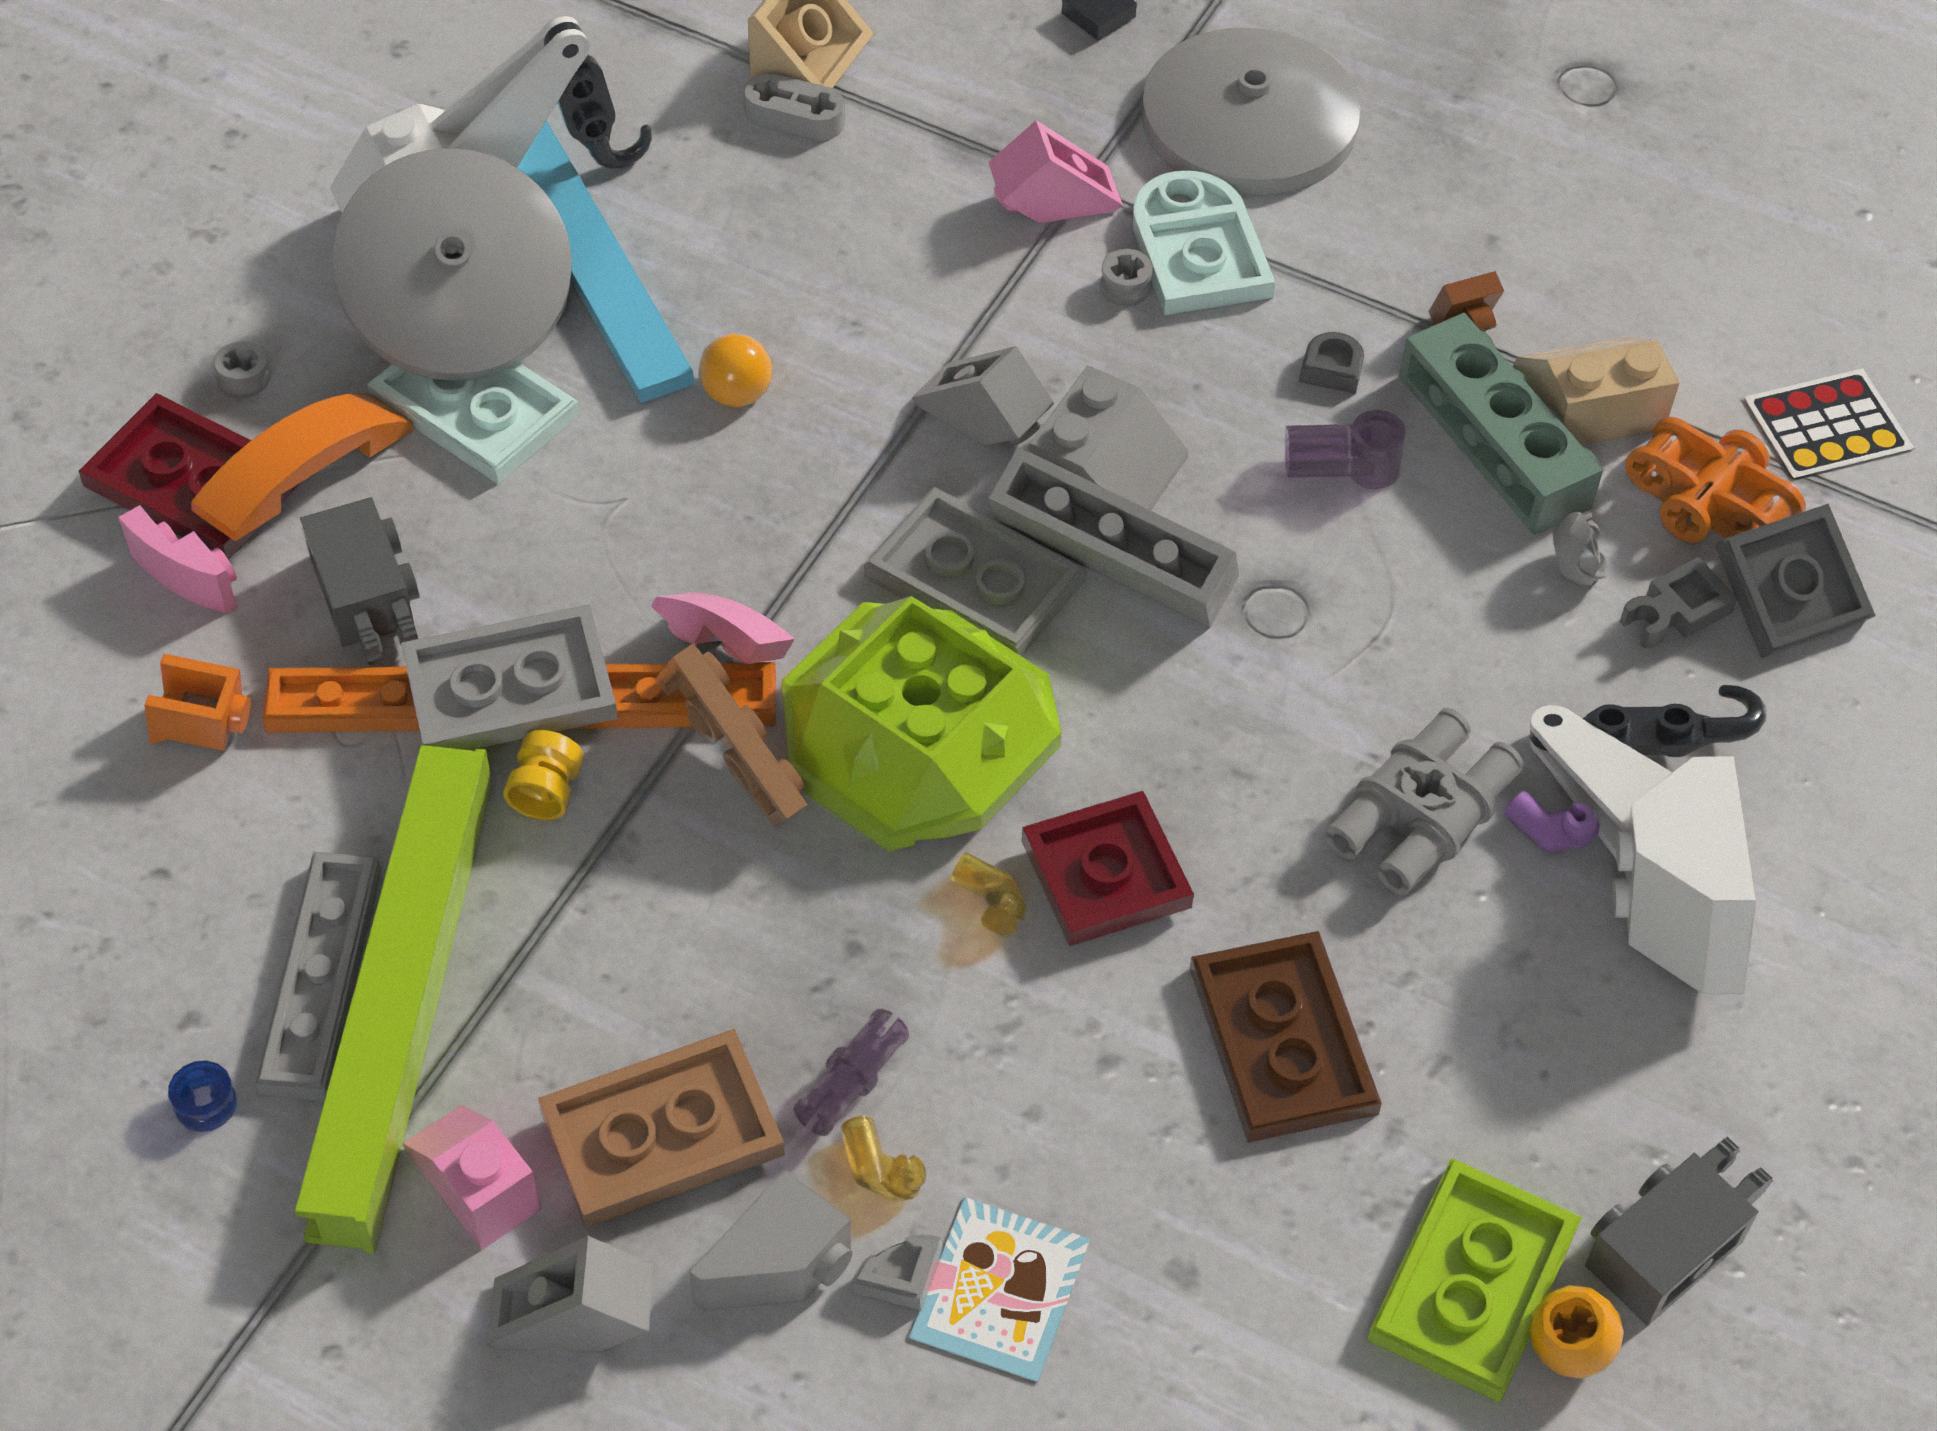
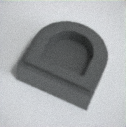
M1326 332L1315 336L1307 346L1299 382L1356 394L1364 361L1362 346L1353 337L1340 332Z

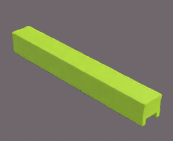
M420 746L295 1208L297 1217L308 1218L304 1233L306 1243L363 1249L364 1253L375 1254L493 787L486 749L476 748V751Z

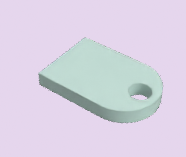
M1174 171L1153 178L1140 189L1134 202L1132 228L1140 252L1147 255L1152 261L1153 274L1151 282L1164 316L1273 298L1276 282L1244 202L1231 185L1216 176L1204 172ZM1185 195L1193 199V201L1179 203L1171 200L1169 197Z

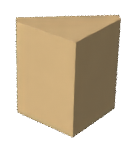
M763 0L748 18L750 78L759 74L772 73L833 88L874 33L847 0Z

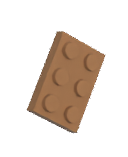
M735 1028L538 1098L542 1117L585 1228L785 1155L784 1141Z

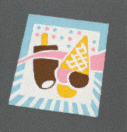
M964 1197L935 1269L922 1311L919 1310L909 1339L1038 1383L1090 1238Z

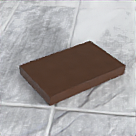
M1319 931L1191 957L1189 969L1247 1143L1379 1115L1382 1102Z

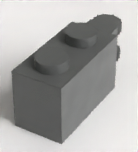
M369 497L300 517L308 554L341 646L345 647L360 642L367 663L371 665L382 661L381 654L383 649L379 636L396 631L400 645L402 642L418 639L410 606L411 600L420 598L417 583L409 562L398 565L394 555L402 553V547L395 524L391 517L383 520L380 519L373 498Z
M1729 1137L1724 1138L1701 1158L1694 1152L1675 1169L1668 1163L1659 1167L1639 1189L1638 1194L1642 1198L1628 1210H1625L1620 1204L1615 1205L1601 1217L1590 1232V1235L1596 1241L1585 1267L1647 1326L1743 1243L1759 1212L1751 1204L1755 1203L1773 1182L1772 1177L1761 1167L1745 1176L1735 1188L1719 1175V1173L1725 1172L1734 1163L1736 1155L1740 1152L1739 1146Z

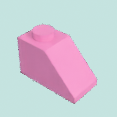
M1037 120L988 162L996 184L994 194L1001 205L1009 212H1020L1038 224L1115 212L1123 205L1110 169L1106 164Z
M460 1105L403 1142L404 1150L481 1250L541 1211L533 1171L497 1125L477 1112Z

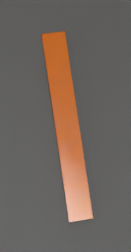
M776 662L751 664L720 663L730 680V684L725 688L739 708L747 705L755 712L764 726H776ZM667 663L605 664L616 703L618 719L572 729L674 728L693 726L688 721L690 714L685 704L687 699L679 689L667 696L654 680ZM406 667L269 668L262 718L266 733L420 731Z

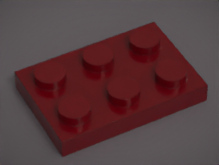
M155 393L78 471L82 484L87 489L128 510H132L140 505L155 524L158 525L163 521L166 522L173 532L182 538L194 531L210 551L219 548L228 560L258 529L256 528L237 541H234L192 512L191 506L192 500L203 486L233 455L251 440L158 393ZM299 484L281 494V504Z

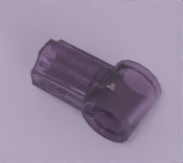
M1372 410L1359 415L1353 424L1286 426V476L1288 478L1350 476L1356 484L1365 488H1386L1395 483L1400 476L1406 432L1404 423L1393 413L1384 410Z

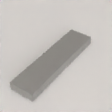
M313 851L255 1083L261 1096L325 1101L347 1020L382 870L379 857Z

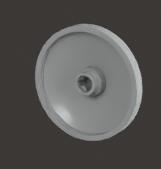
M1260 28L1214 30L1180 42L1167 51L1149 72L1144 86L1142 101V123L1146 137L1152 148L1167 165L1175 171H1198L1211 174L1227 182L1239 195L1251 196L1277 195L1309 187L1332 174L1343 164L1353 149L1361 113L1359 95L1354 82L1345 69L1332 56L1298 37Z
M458 148L425 150L399 158L382 167L358 188L344 208L336 228L332 249V268L336 293L342 310L354 331L365 344L386 361L405 371L431 379H478L494 375L521 362L532 354L553 331L561 317L569 293L572 268L569 238L560 214L551 199L537 183L515 166L489 154ZM459 252L463 255L458 259L452 260L444 257L443 253L453 254Z

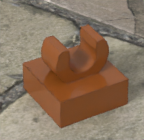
M1496 271L1445 284L1428 312L1434 325L1465 313L1480 331L1486 332V330L1493 329L1497 325L1492 310L1502 296L1504 289Z

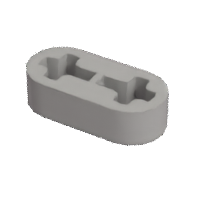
M772 73L759 74L751 78L745 85V113L747 118L758 126L819 141L832 139L838 136L844 129L845 102L843 96L832 88Z

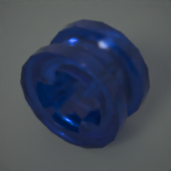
M204 1060L189 1063L173 1075L168 1085V1097L179 1123L189 1130L205 1132L217 1129L233 1116L237 1107V1095L226 1069L215 1062ZM209 1086L212 1102L203 1106H197L194 1101L196 1099L194 1090Z

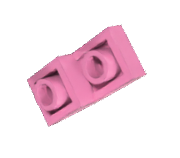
M140 505L118 517L131 557L156 581L179 596L205 608L224 614L237 609L230 584L237 580L236 573L221 549L215 548L210 551L194 531L178 540L166 522L163 521L156 525Z
M690 592L657 596L651 605L668 622V628L671 633L680 640L690 644L722 641V648L728 655L746 664L783 659L795 640L779 625L755 610L733 600L712 594Z

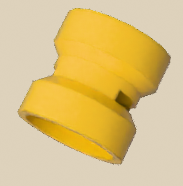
M535 730L527 733L522 739L517 753V762L520 766L510 773L503 790V795L508 805L518 813L538 820H555L561 818L566 812L571 798V789L568 784L575 781L579 776L584 762V752L577 743L560 733L548 730Z

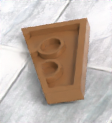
M693 643L672 657L654 680L667 696L677 689L687 699L685 704L690 714L688 721L702 738L707 737L713 743L720 740L728 750L723 753V759L728 770L771 823L776 827L808 805L801 795L805 791V785L801 777L786 759L783 758L777 761L763 742L768 737L764 725L750 707L744 705L742 708H739L725 688L730 684L729 677L715 656L710 652L702 655Z

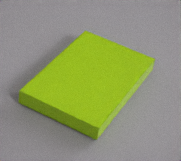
M1451 1158L1371 1326L1367 1341L1501 1404L1530 1338L1529 1329L1533 1312L1550 1292L1582 1217Z

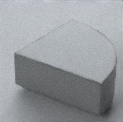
M912 1235L905 1237V1242L891 1246L876 1256L870 1255L859 1266L852 1279L853 1294L922 1311L943 1249L941 1237L934 1235Z

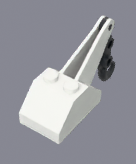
M562 16L547 23L525 46L447 110L416 104L367 125L330 188L341 213H343L344 208L358 188L382 167L413 153L441 148H458L489 154L517 168L556 103H558L564 124L570 135L589 150L590 155L597 164L609 169L624 168L641 159L648 151L652 141L651 127L643 125L640 129L639 139L631 147L623 150H613L609 141L616 113L603 71L596 59L587 55L590 49L589 41L578 22L572 17Z
M1720 686L1718 693L1721 697L1734 699L1746 707L1747 712L1739 717H1709L1697 714L1686 705L1676 703L1662 707H1622L1607 704L1591 711L1584 718L1579 717L1567 708L1557 705H1547L1536 709L1530 719V748L1548 767L1574 803H1585L1595 810L1600 824L1598 836L1615 857L1618 872L1625 871V878L1613 879L1612 898L1614 918H1626L1628 945L1702 994H1744L1756 899L1734 756L1692 757L1674 772H1671L1644 755L1683 757L1700 747L1713 743H1732L1746 740L1758 733L1766 721L1767 709L1760 696L1750 689L1740 686Z

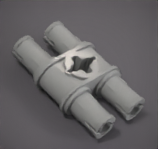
M1443 708L1414 740L1407 739L1397 742L1391 750L1390 758L1372 776L1362 778L1356 787L1355 801L1327 828L1326 842L1339 856L1352 860L1384 826L1396 831L1405 839L1379 865L1378 876L1382 883L1392 892L1405 896L1436 862L1454 859L1460 851V844L1478 824L1487 823L1494 814L1495 799L1521 773V768L1523 767L1522 757L1510 745L1497 741L1466 774L1461 773L1446 763V761L1469 738L1468 734L1471 728L1468 721L1459 712L1451 708Z

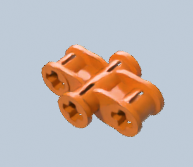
M1666 417L1660 420L1652 430V439L1645 446L1633 449L1625 459V469L1628 477L1641 490L1663 501L1660 507V518L1663 525L1672 535L1685 542H1700L1708 535L1711 529L1722 537L1728 538L1806 511L1804 497L1798 488L1789 481L1766 470L1770 459L1767 448L1760 439L1744 430H1731L1718 443L1713 438L1692 427L1686 421L1676 417ZM1674 435L1677 438L1672 442L1670 437ZM1743 448L1742 453L1738 456L1737 449ZM1656 469L1657 475H1656V476H1652L1651 474H1652V473L1654 472V470ZM1779 496V500L1774 504L1773 497ZM1691 517L1692 523L1687 524L1686 521Z

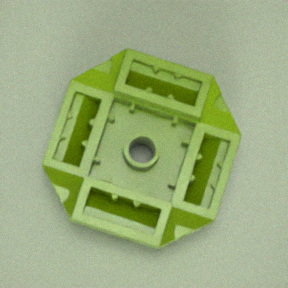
M912 596L887 604L862 602L781 680L788 762L797 771L805 785L803 793L887 851L914 846L916 840L948 838L981 830L1061 746L1062 732L1049 674L989 636L986 630L975 627L951 610L932 609Z

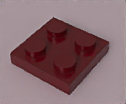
M1143 790L1022 827L1021 842L1069 946L1192 908L1194 893Z

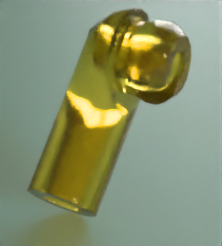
M965 852L953 870L952 882L985 898V901L990 904L981 917L982 925L985 928L1003 937L1011 936L1016 930L1018 920H1024L1027 912V906L1017 881L1007 872Z
M870 1116L853 1117L842 1124L841 1131L853 1179L859 1186L893 1202L908 1201L918 1195L920 1187L927 1178L926 1168L918 1157L912 1155L907 1159L906 1155L899 1154L894 1158L883 1153L875 1121Z

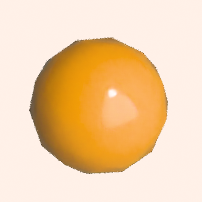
M730 333L715 339L703 350L698 375L708 397L722 405L741 408L756 402L767 392L772 378L773 366L763 344L749 336Z
M1568 1285L1548 1293L1535 1308L1529 1334L1532 1349L1544 1365L1560 1376L1584 1379L1604 1371L1612 1363L1621 1349L1624 1331L1620 1315L1608 1299L1592 1288Z

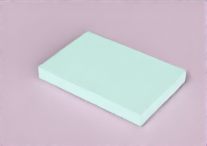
M520 363L494 375L470 380L431 379L413 374L391 364L367 384L369 394L412 421L413 428L498 485L580 415L577 400Z

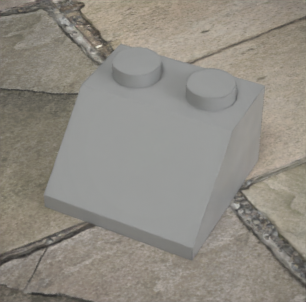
M1089 365L1086 366L1029 443V452L1149 510H1152L1188 457V449L1139 387Z

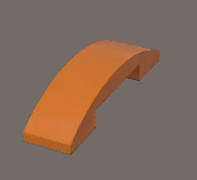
M366 393L344 394L313 403L275 423L233 455L192 500V512L232 540L237 541L281 513V494L354 449H358L369 458L411 433L413 431V422L373 395Z

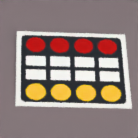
M1863 368L1744 397L1793 478L1915 449Z

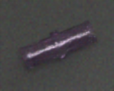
M882 1008L876 1009L870 1015L868 1022L847 1047H837L826 1061V1072L803 1099H800L794 1105V1113L801 1124L806 1126L818 1110L823 1107L817 1115L819 1120L812 1127L811 1132L820 1136H827L858 1096H867L878 1082L877 1073L900 1045H903L909 1038L908 1028L899 1017L881 1037L886 1030L884 1025L893 1013Z

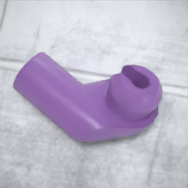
M1523 791L1508 804L1504 811V816L1541 849L1550 853L1584 848L1593 842L1599 834L1600 824L1597 814L1591 806L1585 803H1573L1572 808L1549 812L1531 795Z

